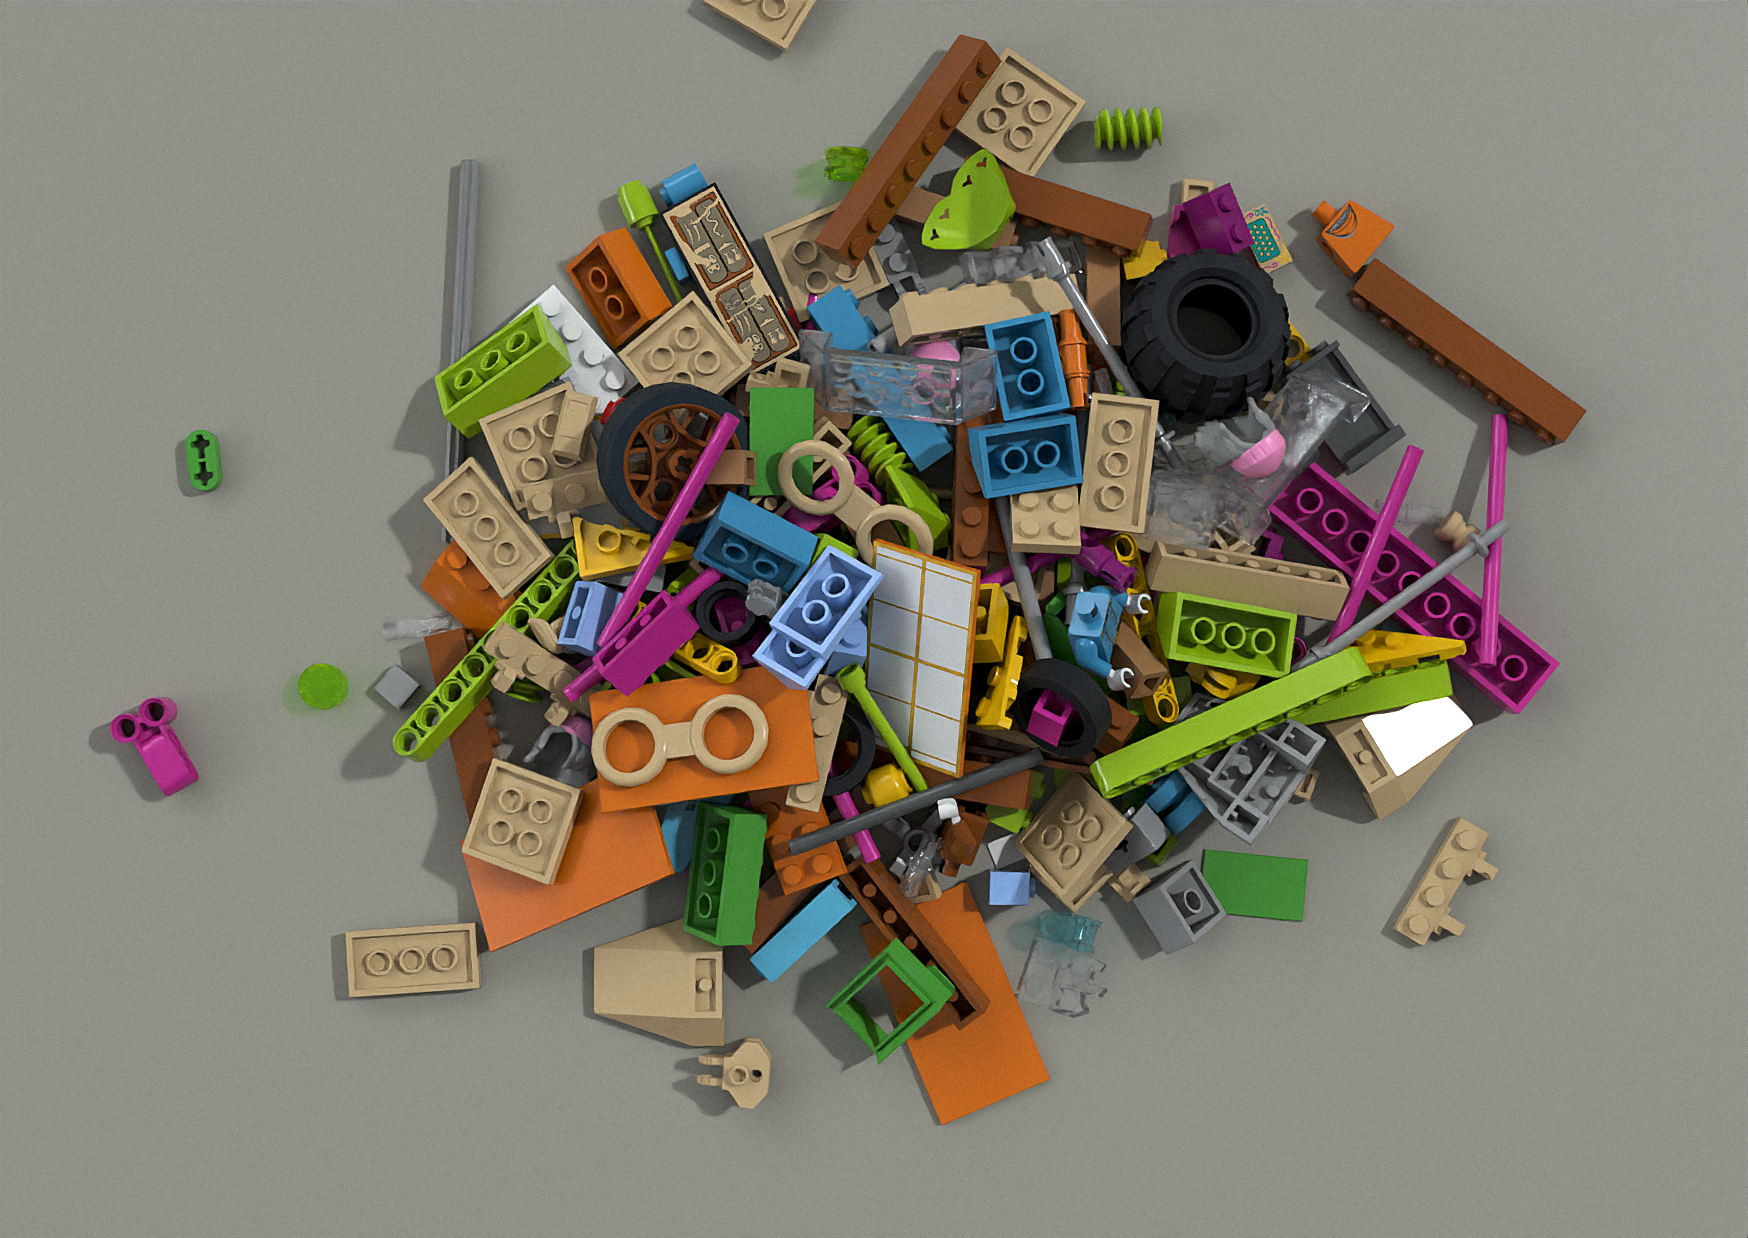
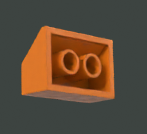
M626 227L599 235L565 267L613 350L637 338L673 308Z
M455 540L437 558L420 586L480 640L525 592L519 588L507 600L502 599Z

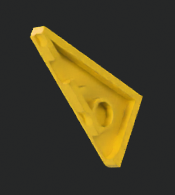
M579 517L572 518L579 574L583 581L637 570L654 540L649 534L628 529L619 530L608 524L601 526L585 522L583 518ZM673 540L659 565L692 559L695 548Z
M1017 615L1013 619L1005 641L1003 662H998L997 666L991 669L987 678L989 688L986 696L979 701L975 715L978 718L975 726L985 730H1010L1012 719L1005 717V712L1016 700L1017 684L1023 657L1017 655L1021 641L1024 642L1026 640L1028 632L1026 620L1021 616Z
M1376 629L1369 630L1343 649L1357 647L1372 673L1383 669L1418 665V658L1439 654L1440 660H1445L1458 655H1465L1467 651L1465 641Z

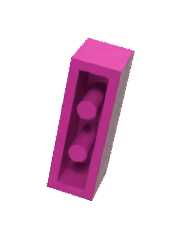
M664 589L608 642L592 660L601 676L628 697L635 689L640 688L659 666L664 665L683 643L688 642L700 626L690 611Z

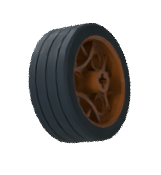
M667 382L654 384L631 394L615 408L607 419L598 440L596 458L598 476L609 502L620 515L645 533L656 536L725 412L740 419V422L724 450L749 451V424L738 409L720 395L685 383ZM685 408L686 410L677 421L672 410ZM698 411L708 417L700 439L693 437L685 431V428ZM660 424H665L668 430L667 436L661 441H656L653 436L654 429ZM638 434L642 444L632 445L635 436ZM645 452V472L628 471L629 455ZM630 479L642 480L636 491H634ZM666 482L668 485L667 495L662 499H656L654 495L655 487L660 483ZM705 483L703 487L708 498L701 504L691 507L673 540L689 541L701 539L715 510L727 492L730 491L749 501L751 497L749 496V487H716L714 490L712 485Z

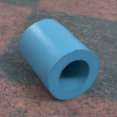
M696 163L662 180L663 188L658 191L666 206L669 207L708 185Z

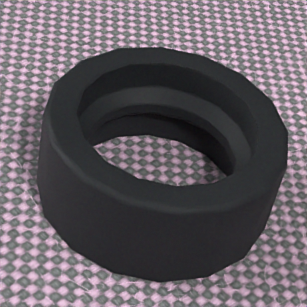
M723 581L713 584L702 593L697 601L695 615L700 629L708 639L726 648L739 647L753 639L760 628L762 615L758 616L753 611L747 609L748 617L744 625L730 633H722L713 628L709 618L710 609L722 598L734 596L745 603L748 595L747 587L739 582Z

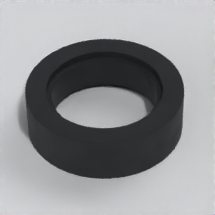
M1043 658L1030 664L1019 678L1016 700L1010 706L1016 723L1033 742L1053 754L1069 758L1082 757L1091 752L1108 731L1112 722L1111 707L1100 686L1083 670L1066 661L1054 658ZM1036 688H1045L1061 695L1074 706L1082 718L1084 728L1069 726L1057 747L1027 732L1032 711L1039 700Z
M849 701L846 702L842 719L855 732L858 741L857 756L853 765L844 774L827 779L823 797L837 796L854 788L866 776L874 759L875 736L872 726L865 714Z

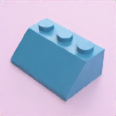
M1050 311L984 325L1004 422L1059 414L1071 408Z
M1060 413L967 428L971 461L986 499L1083 483L1076 417L1074 415Z
M728 491L715 510L692 557L746 585L749 584V581L756 578L763 580V582H768L775 587L778 586L788 593L809 566L818 537Z

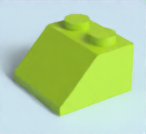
M892 465L886 466L887 504L905 506L919 514L929 526L933 537V551L949 547L948 533L952 531V525L948 514L941 512L936 494L934 492L930 493L924 481ZM891 520L905 547L918 551L919 543L912 529L901 521Z

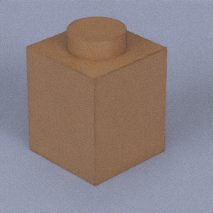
M724 450L708 477L706 484L716 487H756L757 453L748 450Z

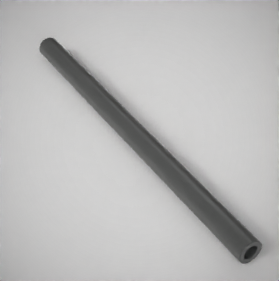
M1039 747L968 773L960 778L949 780L788 840L793 856L799 855L936 804L938 800L955 797L1044 763Z

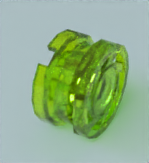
M849 146L825 149V160L828 161V165L824 167V177L828 175L829 180L839 182H856L866 168V163L869 162L870 152L866 149Z
M318 663L304 670L300 676L298 688L300 696L308 705L320 709H332L342 704L345 700L349 684L346 675L338 667Z

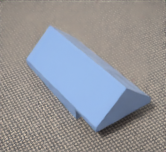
M828 545L769 624L773 630L754 653L753 658L789 689L807 690L883 579V575L835 547Z

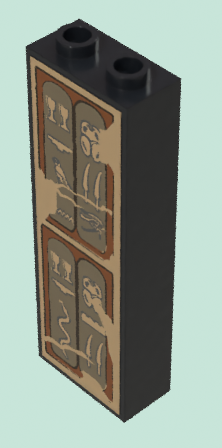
M714 182L658 213L713 315L755 366L747 374V377H749L751 372L764 375L768 371L775 372L779 357L805 364V358L811 355L717 184Z

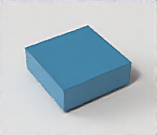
M673 247L665 251L681 285L683 286L691 282L693 278L678 249Z

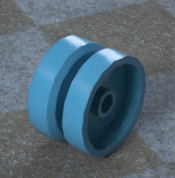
M1177 770L1155 779L1153 785L1146 791L1139 805H1142L1146 802L1155 814H1160L1166 809L1162 816V822L1172 835H1177L1184 830L1206 807Z

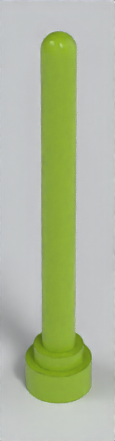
M851 663L842 668L835 678L842 689H847L849 693H854L915 790L920 792L930 788L865 687L866 681L864 678L866 675L859 663Z

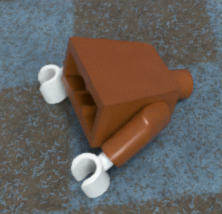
M947 798L937 801L940 819H945L942 822L936 842L937 850L940 857H942L938 871L945 876L955 878L961 864L972 866L987 829L989 818L982 803Z

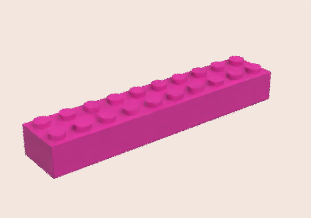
M1306 455L1297 459L1257 508L1329 568L1342 571L1350 585L1379 517L1375 511ZM1392 527L1364 596L1379 608L1439 564L1397 529ZM1450 573L1389 616L1410 634L1465 641L1467 650L1465 655H1458L1445 660H1447L1451 668L1508 714H1520L1560 664L1499 614L1496 667L1487 668L1479 666L1482 599Z

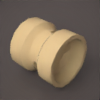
M1453 510L1438 526L1434 535L1441 541H1452V550L1457 552L1469 544L1467 536L1471 531L1479 536L1481 530L1474 524L1465 526L1466 522L1463 521V516L1456 510Z

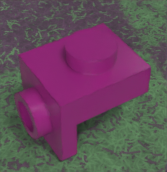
M1259 523L1258 527H1250L1254 537L1263 540L1258 556L1282 560L1284 553L1280 552L1285 537L1276 534L1278 529L1263 523Z

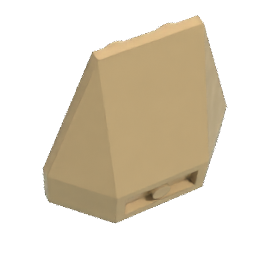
M1454 693L1441 699L1319 723L1326 736L1334 739L1363 786L1364 791L1361 793L1378 820L1385 818L1406 805L1473 725Z
M683 917L594 947V1013L691 1046L725 1045V1012H723V950L725 946H717L684 931Z

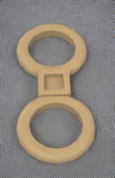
M810 439L795 443L783 453L778 464L777 480L786 499L794 507L806 514L824 516L833 513L856 531L858 551L862 560L869 567L872 568L873 558L871 530L879 521L888 519L898 520L908 525L916 534L919 543L918 551L933 555L932 534L929 526L919 514L905 506L893 504L881 506L854 484V473L850 462L839 449L827 442ZM806 455L820 456L834 466L840 482L839 490L833 498L824 501L812 500L798 490L792 478V467L799 457Z
M723 694L709 699L697 710L691 722L663 725L656 715L643 708L625 707L611 712L599 723L592 737L591 754L595 767L601 775L618 786L636 787L650 782L662 771L666 761L697 757L703 766L716 773L735 774L749 769L761 758L768 744L769 727L765 714L754 701L735 694ZM726 708H736L744 711L752 720L754 727V740L749 750L741 757L732 760H722L714 757L707 749L704 740L705 726L709 719L716 712ZM628 721L645 724L652 732L655 740L654 754L650 762L643 769L633 773H623L616 770L608 761L606 754V743L610 733L618 725Z

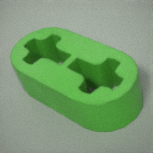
M206 430L193 431L186 439L189 479L191 484L198 490L211 492L220 487L223 479L219 442L214 434ZM201 437L210 442V446L204 448L205 458H203L202 451L195 448V444L201 442ZM204 463H206L207 472L213 473V478L208 479V485L199 480V475L204 474Z

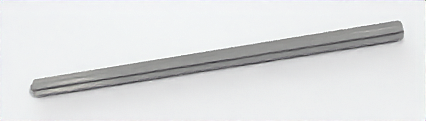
M473 159L461 161L451 365L470 352L480 169L479 162ZM449 421L447 424L445 479L465 461L466 436ZM442 525V542L451 544L454 538Z

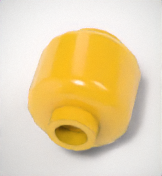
M888 763L869 771L865 776L866 785L861 787L866 803L868 805L874 804L876 808L909 796V793L913 791L912 783L903 769L894 763Z

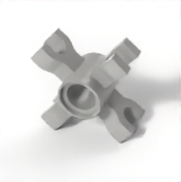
M937 803L933 804L922 821L907 823L901 817L883 823L884 827L903 839V846L888 862L890 865L889 870L900 877L913 858L927 856L940 866L942 857L939 855L936 843L932 840V833L945 819H940ZM914 834H922L926 837L925 842L921 845H913L909 842V839Z

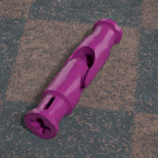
M1080 529V553L1065 555L1074 559L1077 564L1096 578L1102 577L1115 586L1117 593H1124L1135 580L1138 573L1137 569L1133 566L1128 568L1115 558V554L1098 541L1088 537Z

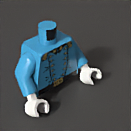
M1099 585L1091 588L1088 592L1081 591L1077 594L1068 637L1078 665L1102 679L1107 678L1109 687L1114 691L1130 688V685L1124 679L1134 676L1131 669H1111L1124 612L1122 607L1125 606L1129 614H1146L1148 611L1141 608L1140 601H1148L1150 597L1147 594L1128 595L1126 591L1119 594L1115 591L1114 587Z

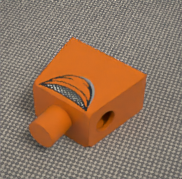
M1323 200L1311 214L1325 226L1324 230L1315 239L1316 242L1348 279L1361 268L1395 227L1392 223L1352 200H1349L1339 212Z

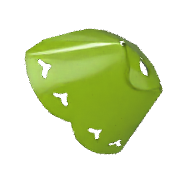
M987 148L976 152L962 165L953 179L951 194L939 201L932 209L922 231V245L943 250L986 251L999 238L1003 229L1014 215L1016 204L995 157ZM984 158H987L986 167L977 166L978 163L983 162ZM970 175L972 184L963 187V183L967 181V176ZM949 209V219H939L940 216L945 214V210ZM933 229H935L939 238L931 241L930 238L933 237Z

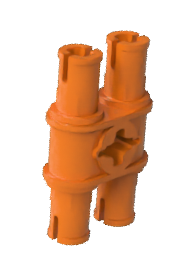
M1065 309L1058 313L1061 326L1060 341L1056 318L1052 319L1071 407L1068 410L1084 411L1090 408L1087 392V380L1091 375L1087 367L1086 358L1088 343L1085 338H1082L1080 318L1075 309Z

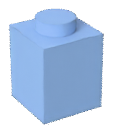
M989 869V905L1029 906V898H1035V878H1030L1028 870Z

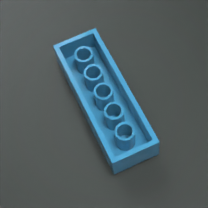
M839 285L808 306L806 314L854 384L858 387V390L869 406L879 415L880 422L885 423L886 430L893 434L894 442H898L901 445L900 451L908 455L907 461L913 463V470L917 474L953 450L949 445L953 442V439L943 425L937 427L931 419V416L935 413L926 399L923 397L918 400L912 391L916 385L905 370L900 373L894 365L897 357L892 349L886 350L877 357L869 352L867 343L876 338L875 336L879 331L868 315L862 318L857 311L860 303L849 288L844 291Z

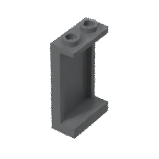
M1324 340L1309 351L1313 357L1302 364L1298 359L1285 368L1283 372L1286 376L1279 383L1348 476L1407 434L1399 424L1394 426L1338 349V346H1340L1339 342L1335 340L1329 345Z

